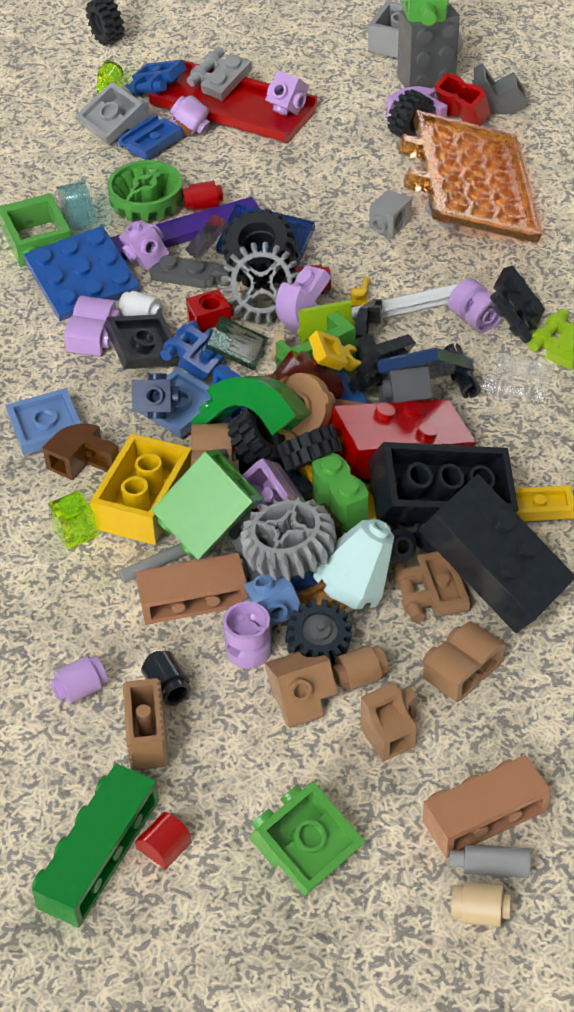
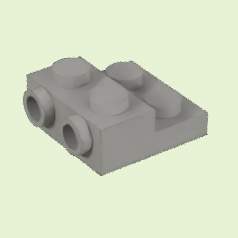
M111 82L75 117L81 125L108 145H111L125 130H131L151 116L147 111L149 109L148 104L141 97L135 98L125 86L119 87L114 82Z

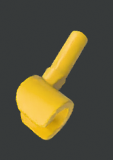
M364 277L360 288H351V306L367 303L369 277Z

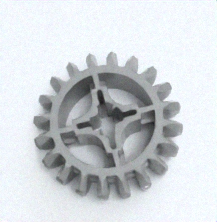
M255 242L251 243L252 253L248 254L246 249L241 247L240 252L244 257L239 260L236 255L232 254L230 258L237 264L234 268L228 264L224 266V269L232 272L231 277H221V281L230 282L231 286L223 288L222 293L232 292L233 297L226 301L229 305L237 301L239 305L234 309L235 314H238L242 308L247 310L244 314V320H248L251 313H255L256 323H260L261 314H266L268 323L272 322L271 313L275 311L277 314L276 304L267 308H256L250 306L249 303L255 296L261 293L269 295L276 301L278 291L274 288L272 280L280 268L283 269L288 284H293V278H296L300 273L295 272L292 274L290 271L291 268L297 265L296 261H292L288 265L284 261L290 255L288 251L283 253L281 257L276 255L280 248L279 245H275L271 253L267 252L268 242H263L262 251H257ZM259 257L269 258L274 261L263 272L254 270L246 263L251 259ZM239 270L244 272L251 281L249 291L242 298L236 286ZM272 270V274L268 277L270 281L267 283H270L269 288L274 294L261 288L253 295H250L254 290L253 284L255 282H253L254 277L249 272L251 271L254 275L263 277Z
M287 496L285 501L281 502L273 499L272 505L266 506L261 504L260 512H250V520L243 522L244 528L240 533L243 556L252 570L258 571L262 578L269 574L274 581H277L281 576H284L288 582L292 576L296 575L304 579L305 572L317 573V564L326 565L328 556L334 553V545L337 539L334 521L327 510H325L324 505L318 506L314 499L307 502L302 496L296 500H291Z

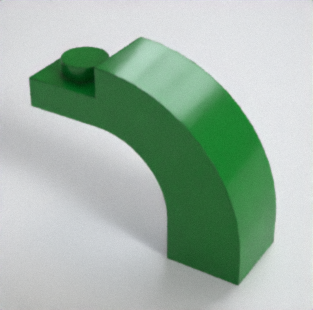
M244 376L225 379L208 388L206 391L212 399L199 407L200 413L191 421L193 424L221 423L236 409L245 406L253 410L261 418L271 435L288 433L311 413L301 398L284 383L266 376Z

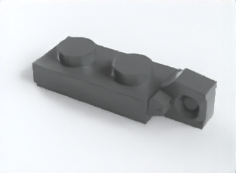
M166 255L161 257L159 262L152 267L150 277L153 281L206 289L207 286H212L213 284L229 287L230 282L221 281V277H231L232 272L225 270V265Z

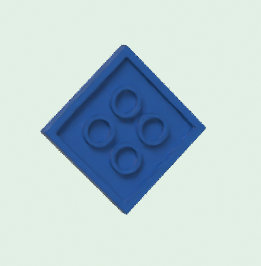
M103 226L24 253V261L59 321L73 316L75 304L80 296L118 301L125 292H140L139 283Z

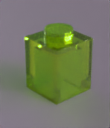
M79 490L48 503L53 529L67 551L98 538L94 512Z

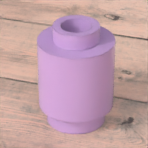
M96 655L91 658L84 656L53 671L55 679L51 680L50 684L59 701L65 699L68 704H71L100 690L101 685L108 682V678L101 661Z

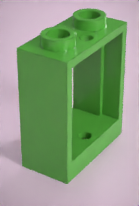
M51 193L0 206L1 229L20 267L27 266L24 261V253L72 237L71 230ZM54 222L57 228L55 231L22 240L17 231Z

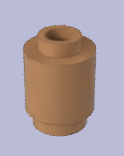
M366 645L336 656L332 671L336 684L339 687L344 685L347 691H351L380 680L383 674L389 672V666L386 656L379 645L374 647Z

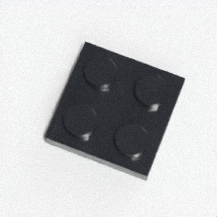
M162 314L106 318L104 327L123 369L178 366L180 357H172L170 360L165 361L160 356L164 343L173 337Z

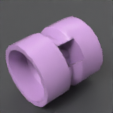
M468 278L461 281L451 292L448 299L449 309L465 320L477 332L485 333L491 330L502 319L494 310L495 305L490 299L493 293L487 291V288L475 279Z
M248 601L236 603L229 607L223 617L227 658L232 664L240 668L251 669L261 666L269 659L272 651L271 623L268 611L262 605Z

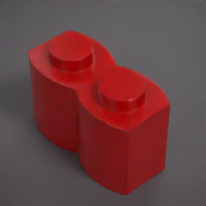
M445 73L434 85L437 100L447 105V115L460 117L465 124L473 127H480L490 116L487 96L481 87L465 83L459 76Z

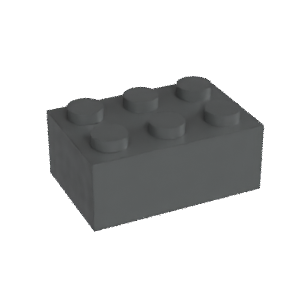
M450 3L446 20L435 22L431 26H426L422 22H409L404 10L399 11L397 78L405 88L413 86L434 88V85L445 73L456 75L460 15Z

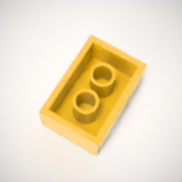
M131 433L90 500L94 529L157 545L164 529L159 525L158 517L152 509L191 467L192 448Z

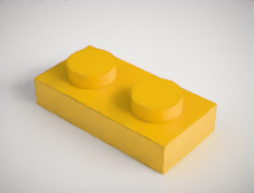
M571 485L515 488L519 509L516 514L523 521L574 519V496Z

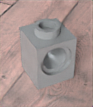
M388 189L370 205L369 228L393 238L411 221L412 198Z

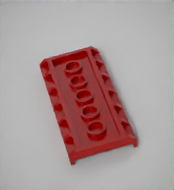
M185 60L183 62L186 70L179 75V79L176 82L168 84L167 89L159 94H148L149 104L170 110L181 96L185 98L187 96H194L209 109L207 120L220 125L234 127L241 131L255 133L262 137L276 139L287 144L314 115L318 105L317 96L306 94L305 104L300 109L298 115L288 112L287 116L273 111V105L265 100L270 83L244 77L230 94L221 101L202 93V83L198 82L194 87L187 83L191 70L200 64ZM211 68L208 73H212L215 69Z

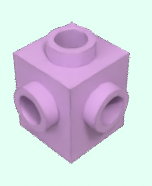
M277 70L273 82L268 87L265 100L272 104V110L279 114L287 116L288 112L298 115L300 109L305 104L309 85L300 78Z
M139 220L128 225L125 232L119 236L124 245L121 249L125 256L131 262L134 261L146 270H149L158 263L161 257L169 254L161 240L164 236L155 224L150 225L143 220Z

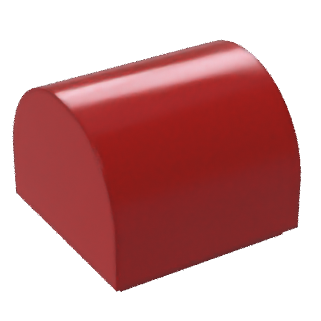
M162 812L135 841L137 850L165 870L192 843L190 832L177 817L168 812Z

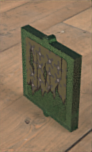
M220 316L215 328L212 327L209 332L211 337L206 345V349L251 370H255L259 359L265 355L263 349L268 337L223 316Z

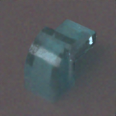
M83 180L56 186L59 197L56 199V203L59 209H62L63 217L70 230L97 223L90 193Z

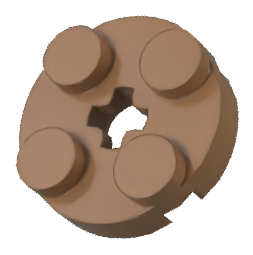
M295 373L290 377L282 378L280 382L291 388L302 401L304 400L306 407L311 413L292 430L282 435L293 438L305 432L327 426L331 418L332 408L335 405V397L328 390L326 384L317 376L307 373Z

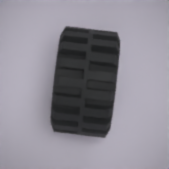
M253 209V213L249 214L245 211L241 213V218L235 217L231 220L232 226L227 225L224 230L226 235H222V252L226 263L233 268L237 263L232 261L230 256L234 254L240 260L244 257L240 252V248L244 247L248 253L251 250V243L254 242L256 245L268 242L272 247L267 252L271 253L274 246L279 245L280 248L276 255L281 257L283 253L288 251L290 255L284 260L288 265L292 261L297 262L298 249L293 230L288 220L283 219L282 215L278 212L273 215L272 210L265 209L264 212H260V209ZM259 257L251 259L246 263L254 270L263 272L274 261L269 258ZM282 268L274 275L272 283L277 282L281 284L284 282L283 277L285 273ZM239 270L236 281L238 283L242 281L243 286L249 287L251 285L249 277ZM250 271L249 274L254 277V289H261V285H266L268 289L270 283H267L270 281L268 277L273 271H269L263 277L256 276Z

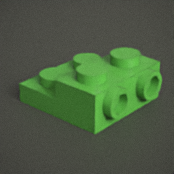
M314 781L303 789L298 784L295 785L280 799L284 805L275 813L270 808L263 812L252 822L255 830L248 837L274 868L278 865L304 896L366 842Z

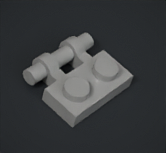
M217 47L214 51L208 52L201 65H196L191 70L187 83L192 87L198 82L202 83V93L223 101L252 70L251 61L231 53L225 59H222L225 52L221 47ZM211 68L215 69L212 73H208Z

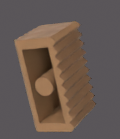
M153 678L126 681L123 684V697L130 767L133 770L165 767L169 761L160 680Z

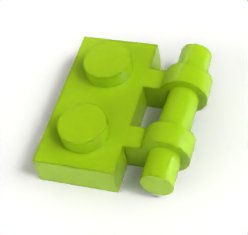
M560 309L557 313H552L546 319L544 327L538 328L532 334L533 338L528 342V348L534 352L538 351L540 347L547 349L545 359L573 370L574 321L572 323L566 322L569 318V313L565 309ZM555 332L560 334L558 338H555L552 335Z

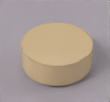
M274 330L271 360H274L276 355V342L279 340L286 341V332L283 330Z

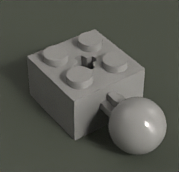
M387 0L369 23L368 52L398 58L399 11L403 10L401 3ZM460 32L458 37L457 55L460 53L463 47V38Z

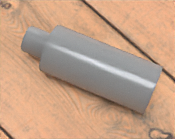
M465 844L464 851L449 850V866L464 867V874L529 878L530 848Z

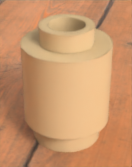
M464 881L463 885H453L451 918L461 919L463 924L501 927L502 919H510L511 894L504 893V885Z

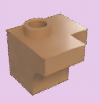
M296 652L265 662L272 695L278 702L284 721L289 728L324 716L320 699L337 694L330 659L327 656L305 657L300 652Z
M394 682L361 697L360 729L383 762L416 747L417 725L412 719L416 718L417 695L410 686L399 690Z

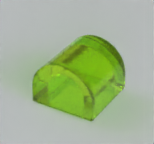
M106 59L97 73L98 94L111 82L118 86L121 83L124 71L118 63Z

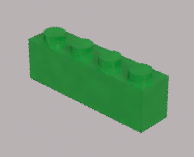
M115 763L108 775H103L100 778L95 789V795L88 806L84 805L81 807L76 816L74 827L67 837L64 836L59 840L54 850V857L46 869H41L34 878L32 892L38 910L77 928L81 926L159 802L156 780Z

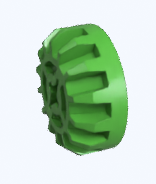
M141 160L125 164L116 169L108 179L107 187L110 206L114 208L115 213L122 218L126 216L131 222H135L137 218H142L144 222L148 223V218L153 217L161 221L164 218V214L171 216L183 201L181 174L172 165L161 161Z

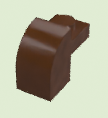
M75 424L63 428L42 447L46 468L72 481L87 465L108 472L119 454V446L109 440L101 439L100 427L93 424Z

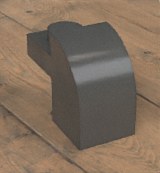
M483 63L473 68L474 79L472 84L481 87L485 91L491 114H512L528 105L526 89L514 72L495 82Z

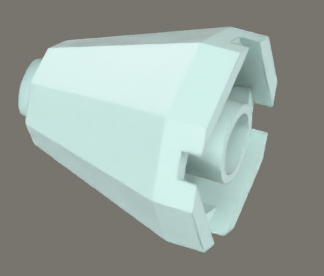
M378 519L362 520L336 540L334 553L328 556L327 564H317V573L313 574V578L318 584L321 579L326 583L324 591L330 598L355 610L363 609L366 603H370L369 608L378 605L383 596L394 541V535L390 527Z

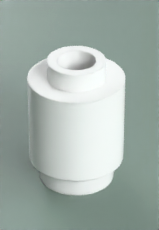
M137 291L123 293L118 303V310H120V314L123 316L156 314L164 316V306L160 298Z

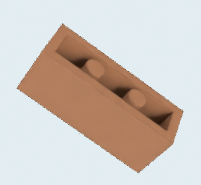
M239 553L219 555L213 558L187 561L135 572L145 625L228 610L229 607L248 599V594L244 587V584L247 582Z
M524 755L515 760H505L495 769L485 774L472 775L465 779L462 784L447 791L439 790L433 793L424 801L422 821L444 856L448 858L449 850L463 851L465 844L476 845L548 811L551 789L529 758Z

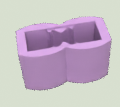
M80 296L78 298L73 316L69 319L64 333L66 352L102 356L105 348L111 347L112 342L104 324L107 317L121 316L120 310L116 309L115 300Z

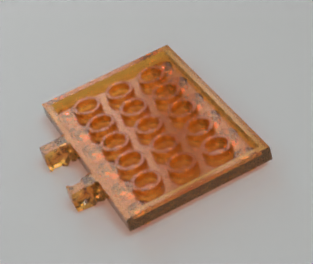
M417 110L413 118L417 137L403 134L398 145L399 154L407 155L409 158L414 156L418 159L421 158L423 170L418 171L409 167L403 180L404 187L416 192L419 190L427 192L432 219L441 223H452L516 238L519 241L538 243L542 232L517 136Z

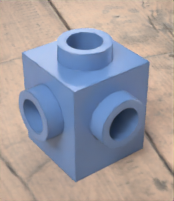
M269 574L264 578L260 575L253 581L244 584L249 598L243 602H256L262 605L269 613L271 627L289 619L294 609L298 612L299 599L292 583L288 582L284 576L274 581Z

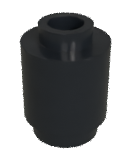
M389 526L394 535L390 561L405 563L413 557L416 551L415 537L406 529Z
M155 651L147 656L141 667V673L144 678H157L160 680L162 697L166 705H176L182 702L190 693V681L173 653L170 651Z

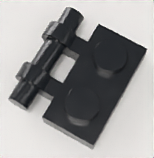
M511 265L503 268L493 287L496 292L490 296V299L495 305L494 310L500 317H504L509 323V330L515 337L519 336L523 343H528L533 338L530 330L536 329L545 308L526 284L524 278Z
M407 334L373 345L362 359V364L357 367L359 372L355 379H352L349 383L351 390L365 392L371 390L374 385L382 386V381L387 375L379 373L377 362L381 359L408 354L416 344L412 337Z

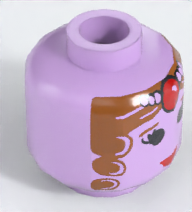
M181 96L170 110L172 114L171 122L182 127L186 135H192L196 131L201 134L210 122L206 119L209 109L194 96H187L186 98Z

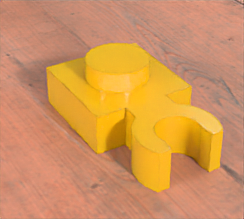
M318 330L309 337L313 357L318 364L339 371L342 368L354 371L362 364L360 360L352 356L357 351L356 347L351 344L341 345L338 337Z

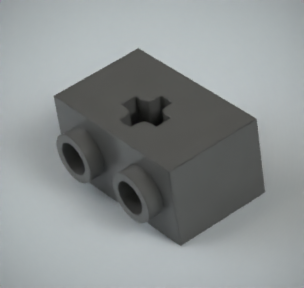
M428 366L389 371L382 381V386L378 387L379 403L432 400Z

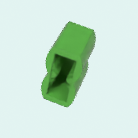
M331 453L312 461L313 496L319 505L325 503L342 523L343 532L347 533L362 520H368V491L360 479L350 474L347 462L341 456Z

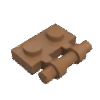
M438 551L416 555V567L407 568L406 562L393 564L395 572L393 579L396 588L402 592V606L404 611L410 615L412 622L418 623L423 621L425 615L422 609L430 606L435 617L469 611L470 600L459 573ZM423 582L425 590L416 592L414 585Z

